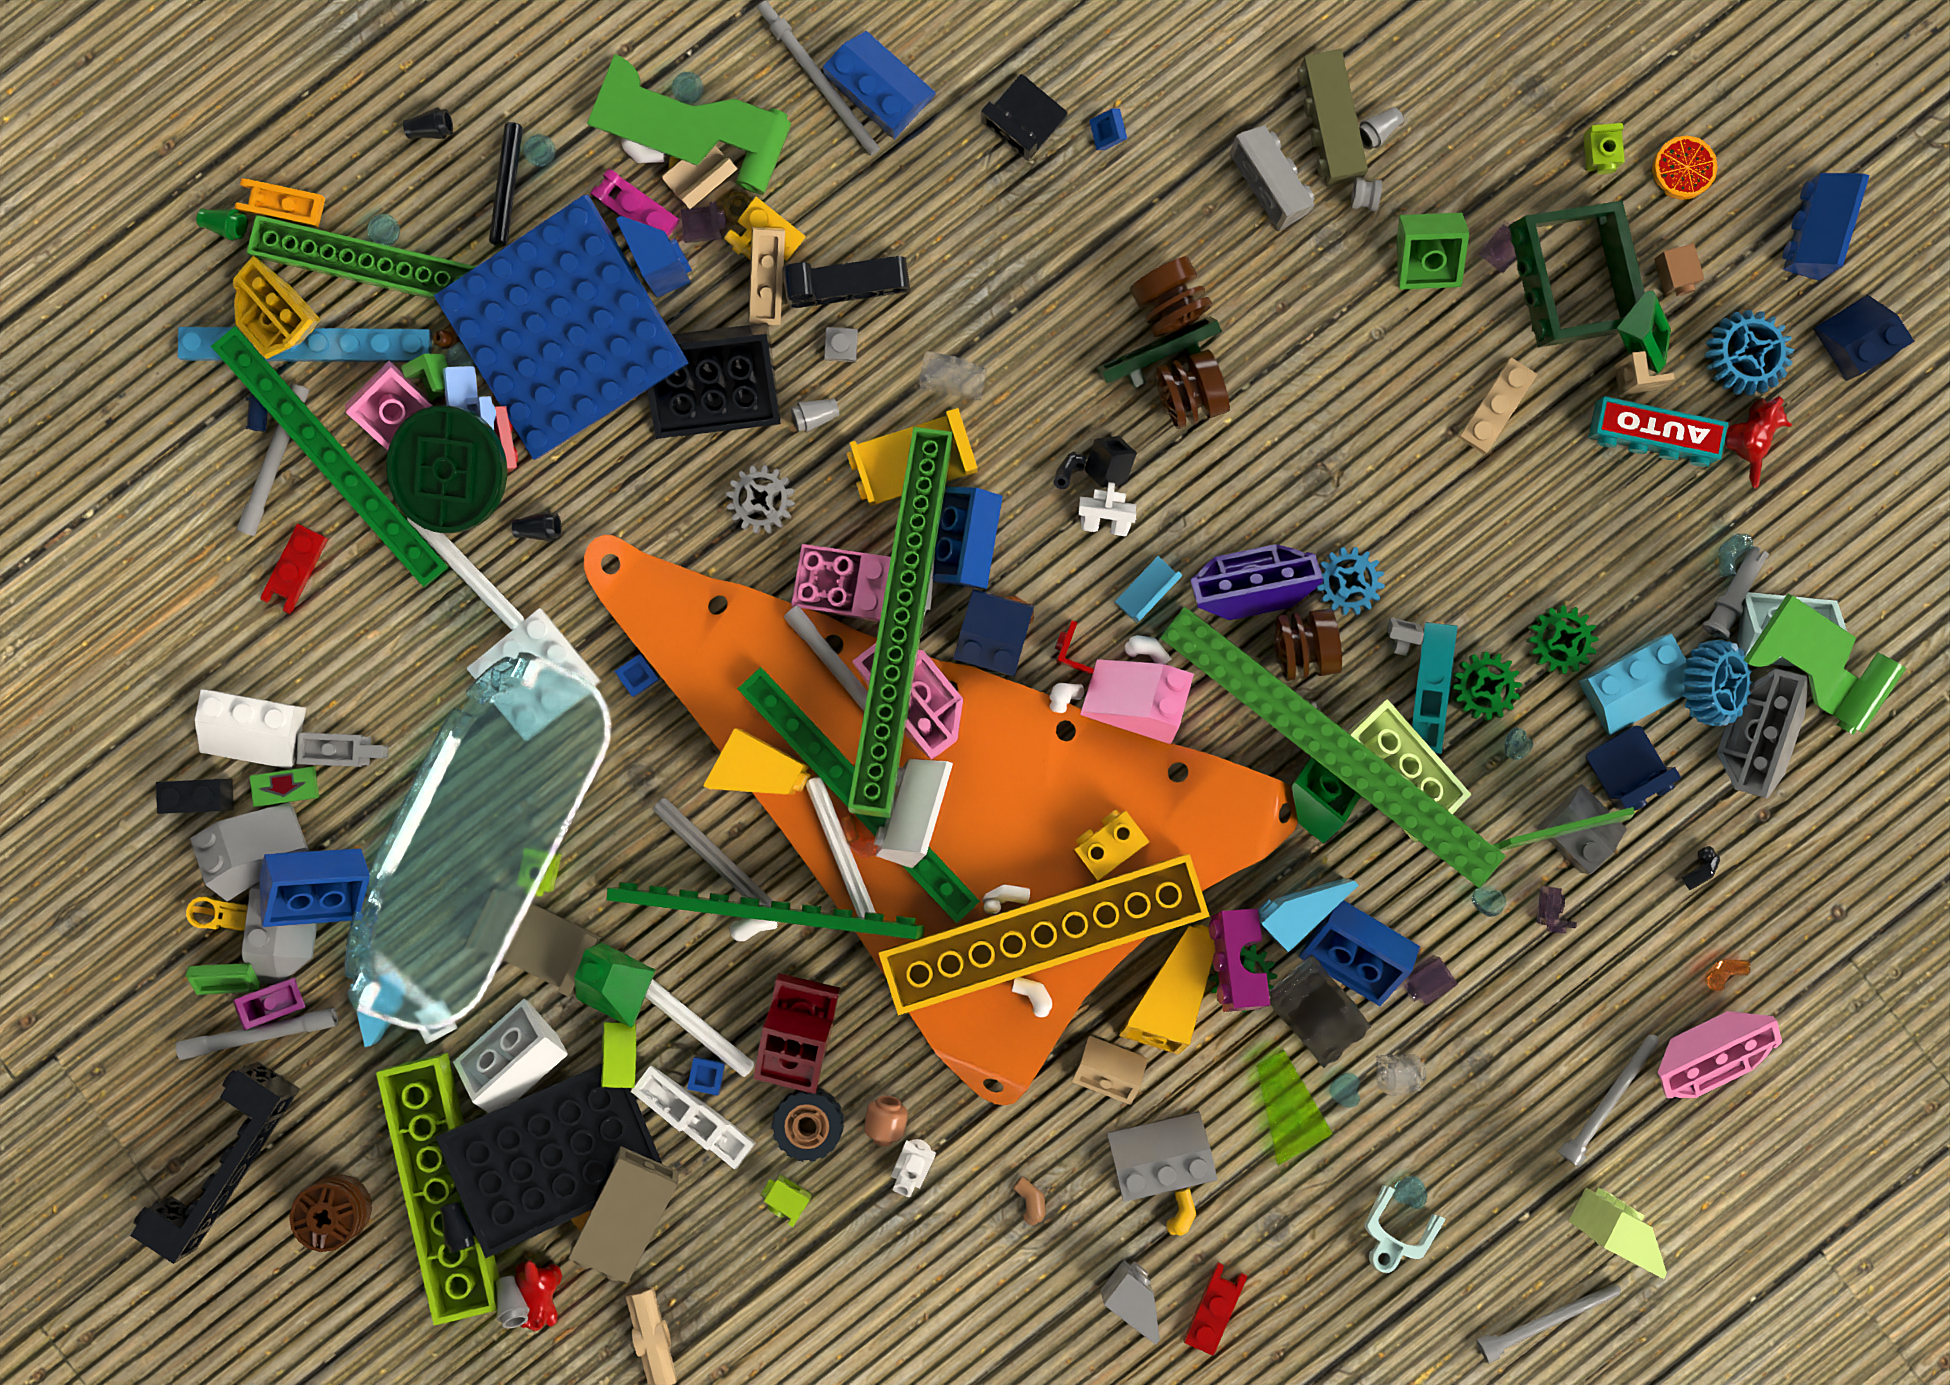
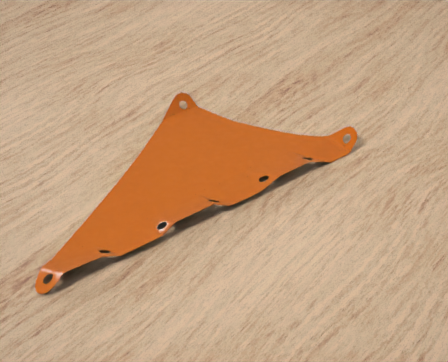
M601 535L588 545L584 555V571L598 598L688 709L720 752L725 747L734 728L750 733L808 765L737 689L755 671L762 667L855 766L864 711L806 641L801 639L784 619L785 614L793 608L791 606L792 603L742 584L710 578L646 554L613 535ZM607 554H613L619 558L620 568L615 574L610 575L602 570L601 560ZM716 596L725 597L728 602L725 611L721 614H712L708 608L711 599ZM801 608L824 639L832 634L838 635L842 639L843 650L837 655L868 691V685L852 661L876 644L877 638L859 632L825 614ZM932 657L929 658L947 680L957 684V692L963 698V706L957 741L932 759L953 763L929 847L972 891L980 902L956 924L901 864L876 856L878 846L874 845L875 836L854 813L849 812L848 807L824 782L875 912L884 914V920L896 921V916L916 918L915 924L925 925L923 937L995 915L987 914L983 910L984 903L982 900L986 893L1001 885L1029 888L1030 898L1027 904L1184 854H1190L1201 891H1204L1230 875L1266 858L1294 832L1298 824L1292 786L1283 781L1205 752L1173 743L1168 744L1080 715L1082 709L1067 703V710L1064 713L1053 712L1049 707L1051 700L1048 694L972 666L940 661ZM1064 720L1070 721L1076 729L1075 736L1069 741H1062L1056 734V726ZM904 733L899 767H903L909 759L931 760ZM1176 762L1185 764L1189 770L1187 778L1182 782H1173L1168 776V769ZM809 766L807 773L811 775L809 779L817 777L818 775ZM805 786L802 792L796 791L795 794L752 792L785 834L835 905L841 909L853 910L852 916L858 917L807 787ZM1284 803H1288L1291 807L1290 818L1286 823H1281L1279 820L1280 809ZM1117 809L1119 813L1125 810L1149 840V843L1097 881L1075 852L1074 848L1078 846L1075 840L1089 829L1095 833L1102 828L1104 824L1101 820ZM1006 901L1000 904L1001 910L998 913L1026 904ZM856 932L884 976L885 973L879 952L916 940ZM1147 937L1021 976V978L1040 982L1045 986L1052 999V1009L1049 1010V1014L1045 1017H1037L1033 1014V1005L1028 996L1011 992L1014 979L908 1013L936 1055L970 1089L981 1098L994 1104H1013L1027 1091L1084 999ZM986 1079L997 1080L1003 1085V1090L1001 1092L990 1091L985 1088L983 1081Z

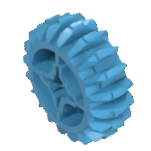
M1746 310L1742 315L1739 312H1735L1730 316V319H1722L1719 322L1720 327L1712 329L1711 334L1714 338L1708 339L1706 345L1713 350L1706 352L1704 357L1713 359V363L1707 366L1708 370L1716 369L1718 372L1714 375L1713 380L1718 381L1721 378L1725 380L1722 389H1728L1733 385V392L1737 395L1742 393L1743 390L1746 396H1751L1756 391L1762 394L1768 391V386L1771 388L1779 384L1778 378L1786 377L1788 373L1784 368L1791 366L1793 361L1785 356L1792 354L1794 349L1785 345V343L1791 340V336L1783 337L1781 334L1785 329V325L1774 326L1776 317L1771 316L1765 321L1764 311H1759L1755 316L1752 310ZM1753 332L1759 334L1765 341L1758 340ZM1734 334V352L1728 355V343L1730 337ZM1759 349V351L1754 353L1753 355H1743L1741 357L1738 356L1745 352V350L1754 351ZM1770 351V362L1764 372V354ZM1733 365L1742 367L1745 374L1739 372Z
M1724 640L1699 643L1697 649H1692V658L1686 659L1687 669L1683 670L1685 679L1681 684L1684 685L1685 689L1682 696L1687 699L1685 708L1690 709L1691 717H1695L1697 722L1722 726L1734 723L1737 717L1742 716L1743 708L1748 706L1747 697L1751 695L1749 686L1753 683L1749 677L1752 670L1747 667L1748 663L1743 661L1744 650L1739 649L1737 644Z

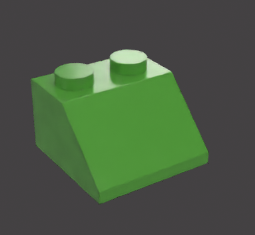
M1463 213L1399 215L1396 241L1399 290L1462 287L1469 239V230Z

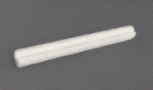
M407 517L408 522L511 630L524 621V617L443 533L424 529Z
M819 776L809 779L806 783L807 790L858 917H864L865 912L876 913L824 781Z
M652 979L645 997L741 1076L746 1077L754 1068V1062Z

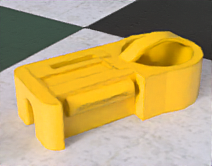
M201 896L193 899L188 904L186 917L189 923L197 928L218 929L221 925L222 928L244 931L248 904L216 899L211 896ZM200 901H207L215 909L194 905ZM193 912L214 915V919L203 924L195 919Z

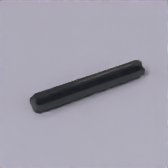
M507 122L504 126L489 242L496 246H506L508 242L523 132L521 124L515 122Z

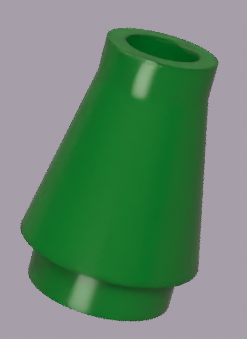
M202 208L198 211L196 217L199 227L206 228L231 241L242 239L248 227L246 216L237 209L208 210Z

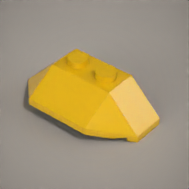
M254 255L233 278V288L236 289L234 300L235 324L266 359L301 344L321 321L294 288Z

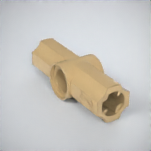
M645 1287L628 1293L626 1300L634 1327L632 1328L633 1344L637 1356L642 1358L647 1384H675L678 1380L670 1353V1333L666 1321L661 1318L654 1287Z

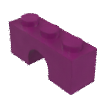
M1258 909L1221 911L1211 916L1209 934L1211 939L1214 940L1215 945L1213 966L1215 971L1218 972L1217 998L1219 1003L1222 1004L1223 1012L1257 1010L1270 1006L1267 974L1251 973L1242 966L1240 961V952L1243 946H1251L1262 941Z

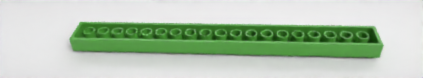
M259 215L255 217L247 254L250 256L254 255L258 259L436 300L435 294L477 267Z
M913 427L848 804L850 813L885 818L891 817L953 444V432Z
M1184 606L1160 637L1478 888L1482 887L1506 857L1500 850Z

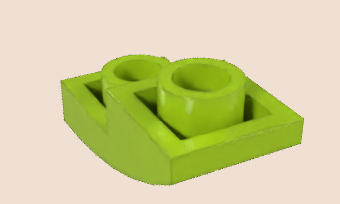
M603 1022L601 1087L635 1088L636 1023L633 1027H629L623 1023Z

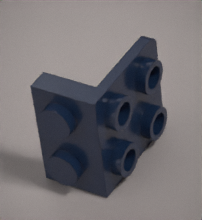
M1632 726L1586 754L1588 764L1616 810L1633 807L1634 811L1644 807L1647 804L1646 799L1656 793L1657 796H1661L1675 788L1673 783L1682 778L1676 767H1665L1641 726Z

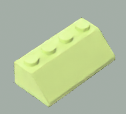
M1388 699L1347 731L1452 814L1472 795ZM1404 830L1415 843L1418 842L1415 837Z
M1599 1187L1596 1192L1585 1188L1569 1222L1605 1249L1663 1279L1665 1278L1667 1271L1653 1228L1642 1221L1645 1215Z

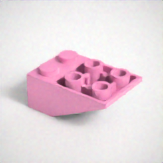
M802 544L791 606L795 607L798 605L800 608L880 622L891 557Z

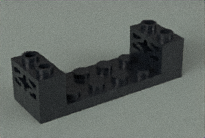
M260 1062L248 1066L244 1065L237 1071L232 1070L222 1084L225 1089L220 1098L252 1119L248 1118L244 1121L237 1132L240 1138L235 1146L230 1145L219 1160L222 1166L216 1174L212 1173L204 1182L201 1190L205 1192L200 1200H195L188 1207L170 1196L160 1202L156 1201L149 1208L144 1207L133 1221L136 1227L130 1236L173 1264L198 1249L300 1090V1088Z

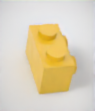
M1117 809L1101 820L1104 824L1102 828L1095 833L1089 829L1075 840L1078 843V846L1074 848L1075 852L1097 881L1149 843V840L1125 810L1122 813H1119Z

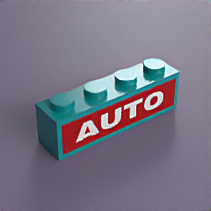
M1604 396L1595 402L1588 438L1598 440L1597 444L1604 447L1614 448L1618 444L1628 446V451L1632 453L1647 454V451L1659 453V458L1678 460V457L1690 459L1691 465L1709 467V464L1722 458L1729 422Z

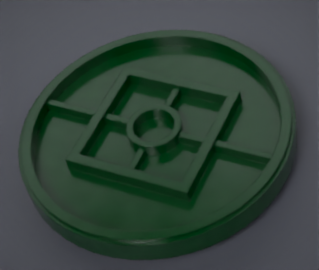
M439 405L417 411L400 425L389 445L386 473L389 488L395 502L411 521L433 532L457 533L477 527L486 521L496 510L506 488L507 461L502 443L497 434L483 418L462 407Z

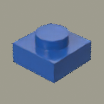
M1111 108L1089 120L1096 150L1105 151L1127 139L1120 109Z
M641 653L615 670V673L632 697H636L660 680Z
M695 1056L692 1062L687 1089L718 1096L721 1090L726 1063Z

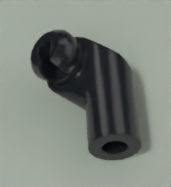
M1068 453L1056 471L1054 478L1055 487L1066 489L1069 486L1073 469L1080 472L1084 470L1087 458L1084 454Z
M1706 846L1699 850L1698 857L1702 861L1700 866L1681 877L1689 890L1710 880L1715 875L1720 863L1719 853H1715L1713 847Z

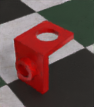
M1072 620L1067 633L1061 631L1054 649L1060 650L1056 662L1092 675L1094 668L1065 658L1078 623Z

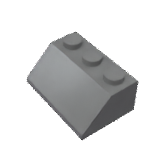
M1264 125L1238 134L1229 154L1275 228L1280 232L1308 215L1315 206L1313 203L1315 198L1308 185H1302L1296 176L1298 170L1294 162L1290 158L1286 159L1280 150L1281 143L1277 135L1273 131L1269 133Z
M1199 1111L1107 1132L1123 1202L1218 1180L1210 1145Z

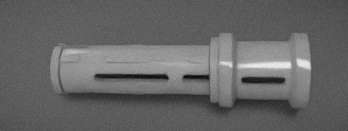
M1756 546L1749 547V551L1724 596L1716 599L1714 603L1716 608L1710 619L1704 621L1702 628L1706 632L1721 639L1729 638L1730 627L1736 616H1741L1743 612L1741 604L1762 565L1769 556L1765 550L1759 553L1761 548Z

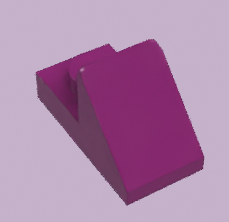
M295 978L232 1000L243 1030L305 1008Z

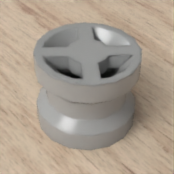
M1356 177L1351 193V209L1367 207L1370 211L1376 212L1380 203L1382 181L1374 179L1372 182H1367L1361 177Z

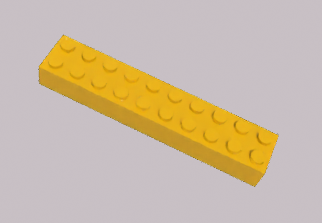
M1184 854L881 950L879 957L897 1014L901 1015L1210 917L1191 856L1190 854Z

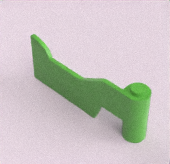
M614 54L587 122L589 126L696 166L701 163L719 141L745 150L746 155L735 183L750 192L760 195L765 194L792 125L787 120V114L774 108L767 111L737 99L698 106L685 104L640 87V77L633 65L624 58Z
M1789 593L1743 660L1752 666L1763 667L1774 663L1781 656L1808 674L1814 704L1838 718L1837 726L1852 735L1857 730L1862 733L1865 731L1907 669L1891 658L1877 652L1860 679L1851 674L1844 667L1856 637Z
M1633 807L1512 837L1493 844V846L1502 852L1540 840L1629 820L1635 812Z

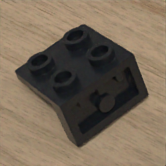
M1020 74L994 105L989 101L981 110V122L1029 162L1066 119L1068 112L1026 76Z

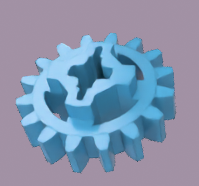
M1345 547L1339 549V557L1333 552L1327 555L1330 563L1320 562L1319 567L1324 570L1322 573L1323 582L1315 588V591L1324 592L1325 595L1320 599V602L1324 603L1329 600L1331 602L1330 608L1333 611L1340 607L1342 616L1347 615L1349 609H1352L1354 615H1358L1361 610L1360 606L1365 610H1369L1372 608L1369 600L1378 601L1381 598L1375 591L1385 587L1384 584L1378 582V578L1384 575V571L1376 572L1375 567L1379 561L1369 562L1370 552L1366 551L1360 556L1358 555V547H1353L1350 554H1347ZM1342 561H1354L1350 568L1344 569L1336 565ZM1365 570L1368 573L1370 584L1365 582L1363 573ZM1352 575L1354 577L1352 582L1356 586L1353 585L1346 588L1347 581L1343 577ZM1329 579L1334 581L1336 589L1334 594L1330 588ZM1352 594L1363 597L1356 602H1345L1348 596Z

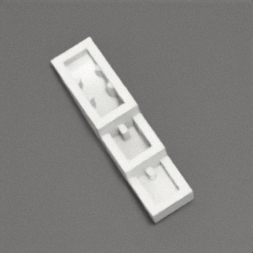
M653 1066L646 1070L635 1085V1088L630 1091L679 1132L684 1131L704 1149L714 1152L734 1170L739 1167L756 1144L755 1141L731 1122Z

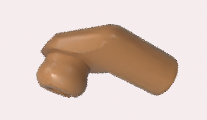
M1022 1176L1013 1186V1190L1026 1199V1211L1023 1217L1027 1224L1033 1226L1038 1222H1042L1046 1215L1045 1198L1038 1188Z

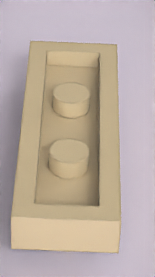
M752 227L749 324L768 323V325H781L782 268L784 264L785 230L782 228Z
M1511 357L1458 438L1485 455L1538 374Z

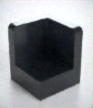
M1120 436L1094 439L1085 466V472L1102 488L1107 487L1108 482L1115 483V486L1124 485L1129 478L1137 452Z

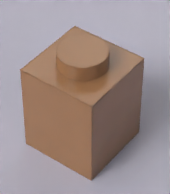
M1694 243L1664 251L1654 259L1664 295L1676 292V296L1689 294L1696 290L1695 286L1705 280Z

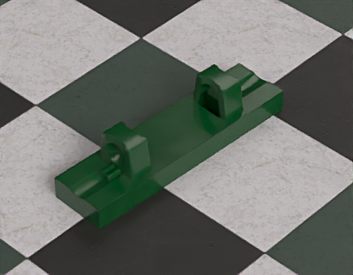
M1209 316L1098 366L1096 369L1101 380H1104L1107 384L1127 375L1130 384L1136 388L1146 383L1141 368L1183 349L1187 358L1189 355L1201 352L1198 342L1222 332L1218 320Z

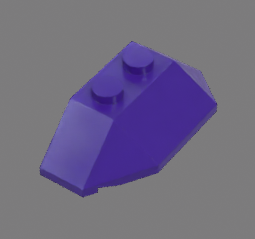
M1274 544L1215 556L1190 581L1198 608L1227 620H1234L1292 608L1323 582V576L1314 553H1303L1294 548Z

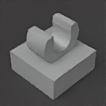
M1390 617L1387 631L1389 637L1394 639L1392 646L1394 653L1407 656L1410 643L1421 645L1424 636L1421 624Z

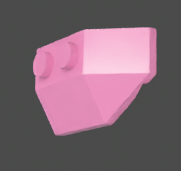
M876 644L852 661L868 687ZM918 650L905 734L920 751L932 760L957 741L963 698L924 650Z
M1727 1011L1671 1038L1658 1070L1664 1095L1667 1098H1697L1752 1071L1768 1056L1772 1048H1777L1782 1043L1777 1020L1774 1016Z

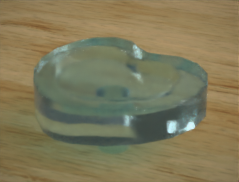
M1513 728L1505 740V755L1513 760L1524 758L1530 753L1533 747V740L1526 736V732L1523 729Z
M1477 889L1472 895V903L1484 915L1494 917L1499 915L1505 908L1506 897L1500 891L1494 890L1489 892L1484 889Z
M1352 1073L1342 1074L1332 1082L1329 1092L1340 1105L1348 1108L1355 1107L1360 1102V1096L1357 1092L1360 1081Z
M1416 1176L1406 1177L1400 1180L1394 1187L1393 1197L1399 1203H1409L1412 1208L1421 1209L1427 1202V1190L1423 1182Z

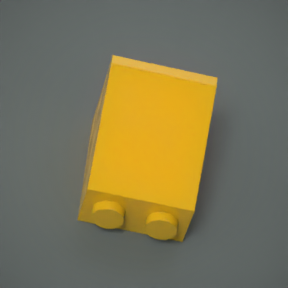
M734 728L703 786L708 789L795 794L796 791L802 792L811 775L807 773L809 766L742 729Z

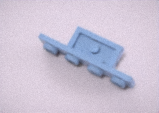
M475 367L444 368L446 405L462 407L476 413L494 430L496 410L492 404L491 396L478 397Z

